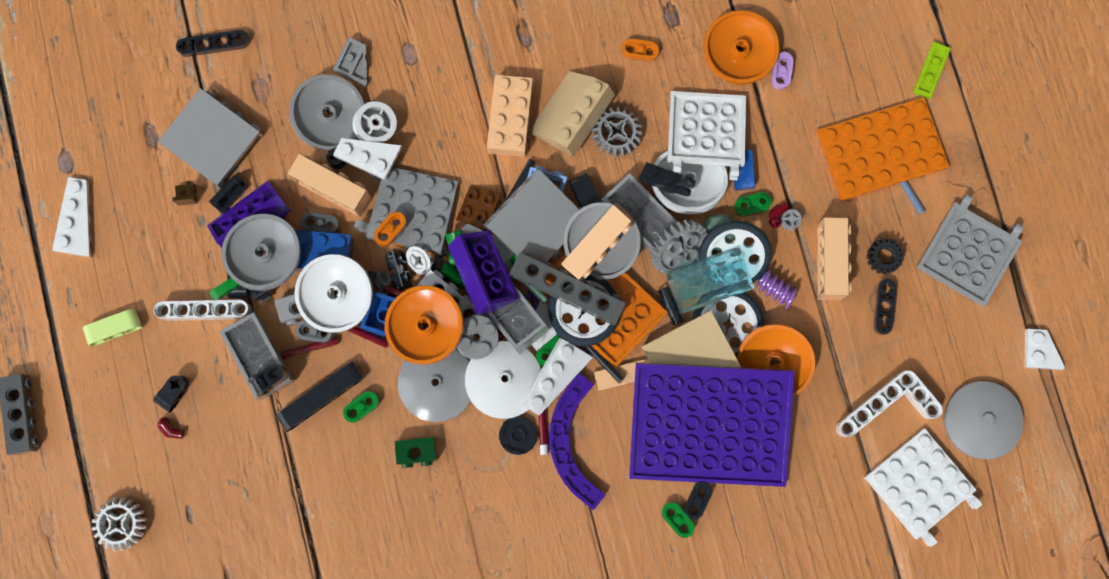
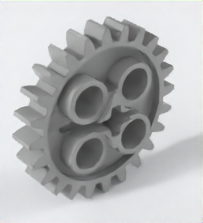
M685 219L682 224L678 221L675 227L671 224L669 231L664 229V235H658L660 240L654 241L656 247L651 248L653 251L650 254L651 262L662 274L665 272L666 275L670 273L675 275L677 270L679 273H682L683 268L688 270L690 264L695 265V259L699 260L700 246L708 233L698 221L694 222L691 219L688 222Z

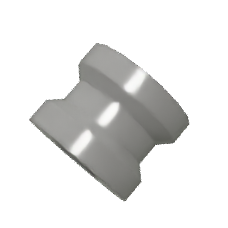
M794 209L787 210L781 217V226L788 231L796 229L801 223V214Z

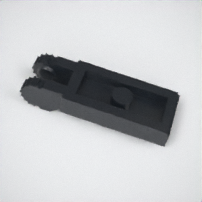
M646 162L639 176V181L687 197L690 196L691 190L685 186L694 187L696 183L689 176H682Z

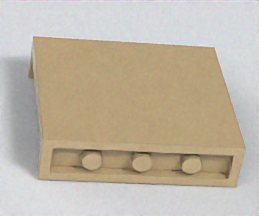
M712 311L642 346L650 363L741 367Z

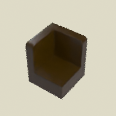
M186 181V185L175 186L176 197H172V201L178 206L197 204L196 185L194 183Z

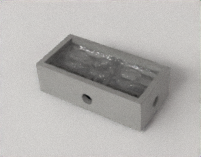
M630 173L605 195L601 201L613 204L618 203L634 217L640 230L641 245L650 254L653 253L651 248L656 247L654 241L660 240L658 235H664V229L669 231L671 224L674 227L677 224V221Z
M514 285L519 299L487 314L520 354L550 330Z
M253 312L219 331L255 399L263 400L295 382L258 314ZM273 364L286 367L288 370L287 379L266 395L258 398V392L253 384L248 382V379ZM279 368L274 371L276 379L281 375Z

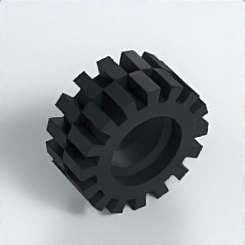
M883 238L870 246L866 258L869 259L867 263L868 265L871 264L872 270H876L878 274L886 275L887 273L894 272L903 264L904 257L902 255L904 250L901 251L902 246H898L897 241H891L892 239L890 238L885 240ZM886 249L891 252L892 261L890 263H882L879 260L878 254L881 250Z

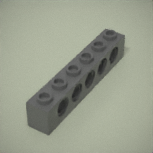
M524 252V254L519 253L509 276L612 326L616 325L626 304L622 302L623 298L615 294L610 296L599 286H594L593 288L587 285L588 282L582 278L578 280L571 277L570 273L566 270L559 269L558 271L552 268L553 265L547 261L542 260V262L534 259V255L528 252ZM530 266H535L538 269V274L530 275L527 269ZM551 274L556 278V282L549 284L546 282L545 277ZM563 284H572L573 291L565 292ZM581 292H589L591 299L588 301L582 300L580 297ZM598 301H607L608 308H599Z

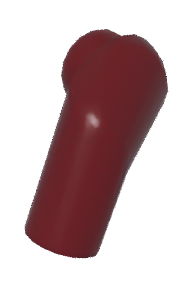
M785 202L769 212L768 223L772 228H779L781 226V215L789 210Z
M160 418L157 427L165 437L183 439L184 430L173 429L169 425V418Z

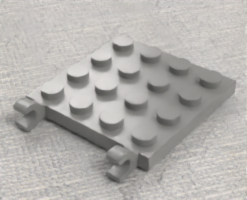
M393 167L386 180L368 173L370 175L369 178L381 181L370 223L356 220L354 225L355 231L367 233V239L375 240L374 232L392 212H400L405 216L406 227L392 244L395 243L409 248L413 245H421L428 252L441 254L459 184L458 181ZM395 221L393 224L397 226L400 224V221ZM383 235L381 237L382 240H386L388 238L387 235Z
M966 194L959 204L953 203L916 268L976 304L985 307L1022 243L1018 237L1024 227L1017 223L1007 233L968 210L967 208L972 202L973 197Z

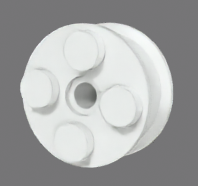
M372 101L360 107L354 115L352 126L359 140L385 143L394 134L397 120L393 110L388 105ZM372 121H375L377 126L373 125Z

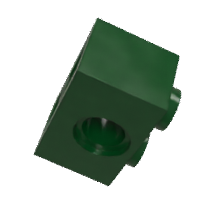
M435 437L394 441L396 465H402V468H411L413 463H421V466L433 465V461H437ZM416 447L421 450V455L417 459L411 455V451Z

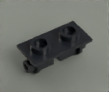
M234 174L209 202L223 214L248 186Z
M391 250L392 252L386 254L385 260L388 270L396 271L390 274L393 287L398 290L403 289V287H412V277L407 269L406 256L402 250Z

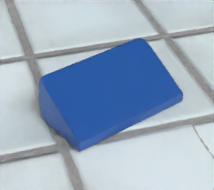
M752 150L745 151L744 167H739V176H737V181L734 180V191L753 190L755 187Z

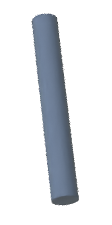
M907 181L900 183L918 214L920 215L925 212L924 207Z

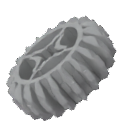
M619 106L616 108V112L613 111L612 107L609 108V113L604 111L603 117L601 116L594 126L596 128L591 130V133L595 134L592 136V140L596 141L595 147L601 146V153L606 149V156L613 152L614 158L617 157V153L624 157V151L631 154V148L637 149L635 143L641 142L639 137L642 136V132L639 129L642 128V125L636 124L639 121L638 117L633 118V112L627 115L626 108L623 112H620ZM619 119L621 121L619 123H613L610 120ZM627 124L632 130L631 139L624 132ZM603 126H605L606 130L609 132V136L606 141L601 134V129ZM620 130V134L617 133L613 136L614 131ZM615 141L625 142L623 145H612Z

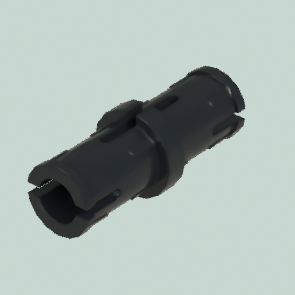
M669 286L658 290L664 305L663 308L668 312L667 314L672 326L684 322L677 307L678 303L677 301L675 302Z

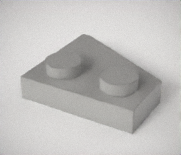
M348 37L333 72L366 87V45Z

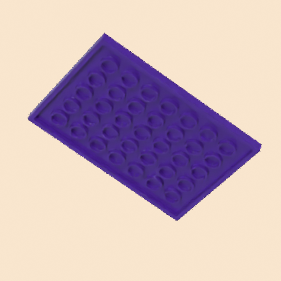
M635 362L629 479L786 487L794 370Z

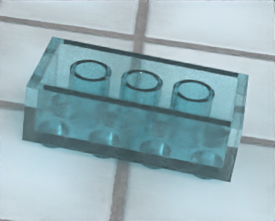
M740 246L666 272L668 283L681 314L754 289Z

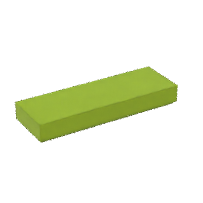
M933 41L912 93L928 100L932 98L950 53V47Z

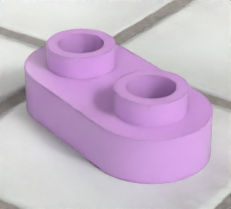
M788 52L779 53L772 70L771 84L777 90L786 89L791 82L794 61L792 55ZM780 61H785L786 65H781ZM777 79H782L783 83H778Z

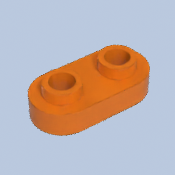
M627 39L622 44V54L628 59L650 62L658 57L659 47L652 41ZM628 48H633L634 51H633V52H629L627 49H628ZM650 50L653 54L648 55L646 51Z
M392 212L374 232V239L379 246L386 247L392 244L406 227L405 216L400 212ZM395 221H400V224L397 226H395L393 223ZM383 235L388 236L386 240L381 239Z

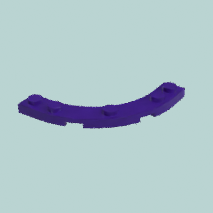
M578 373L561 395L553 412L549 433L550 450L556 470L564 484L577 498L594 511L606 495L591 484L579 471L572 458L569 445V428L573 414L582 399L594 386V384Z

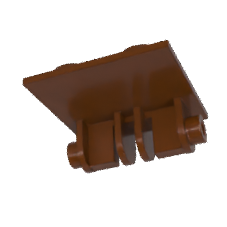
M470 186L456 220L487 231L483 224L496 212L495 209H497L498 204L501 202V194Z

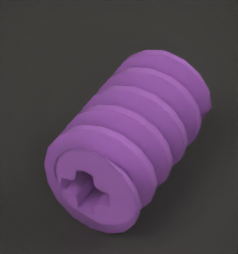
M769 269L755 287L760 285V293L766 289V297L773 294L772 301L779 298L778 305L786 303L785 310H787L797 296V287L790 290L791 283L783 285L784 279L781 278L777 281L778 275L774 274L771 277V270Z

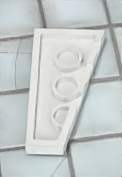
M68 177L52 251L92 258V251H90L91 234L89 231V223H91L89 215V181Z

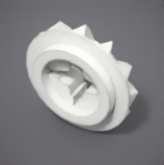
M413 245L407 250V263L414 272L426 274L432 269L431 265L433 262L430 260L431 255L427 254V249H423L421 245Z

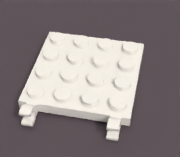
M671 91L667 162L673 163V172L681 173V163L730 166L729 180L737 181L739 167H744L746 96Z
M925 428L864 477L915 540L921 537L928 547H932L937 543L928 530L965 500L973 510H977L982 505L972 494L976 491L974 486Z

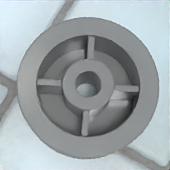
M474 315L465 318L463 335L457 346L458 351L470 359L487 357L494 351L498 343L496 326L484 316ZM473 335H479L480 339L475 341Z

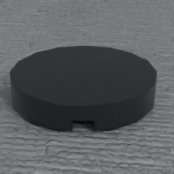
M525 417L509 418L502 424L499 430L500 444L511 454H526L533 449L537 442L536 427Z

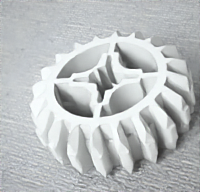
M116 497L113 498V501H105L106 506H99L101 512L96 511L94 513L98 519H92V522L96 523L92 530H97L98 532L94 537H101L98 543H105V548L109 549L112 547V551H117L118 548L120 551L125 550L126 547L132 548L133 543L139 542L137 536L143 537L144 535L140 530L146 529L142 522L147 519L146 517L141 518L140 515L145 511H137L140 505H133L134 500L129 499L127 501L126 497H122L120 500ZM116 508H123L127 512L119 516L112 511ZM131 518H132V521H133V526H132V528H131L130 525H129V522H130ZM106 520L109 522L108 529H106ZM121 520L122 526L117 528V521ZM120 532L127 537L123 540H116L111 536Z

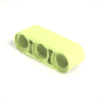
M129 309L85 325L83 331L88 346H95L142 328L137 310Z

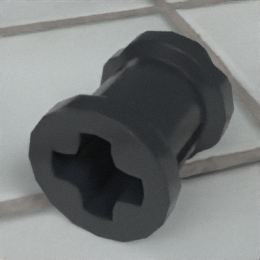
M336 148L329 150L326 158L331 167L334 169L343 168L346 162L340 159L337 162L334 161L335 157L333 154Z

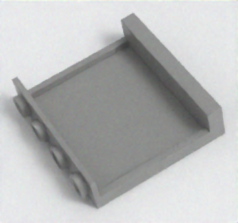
M200 88L158 142L221 189L226 184L224 182L225 178L258 136L263 138V135L259 132L261 129L253 122L248 124L245 121L246 117L238 111L233 113L230 110L232 107L223 100L221 103L218 102L215 94L209 90L205 92Z
M535 170L483 225L492 231L517 257L520 252L523 254L528 252L535 256V260L542 262V260L548 261L550 258L553 259L560 252L558 249L564 244L565 228L571 217L579 209L541 170ZM535 266L529 267L532 273L536 274L538 272Z

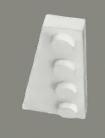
M559 338L521 405L540 415L593 357L564 339Z

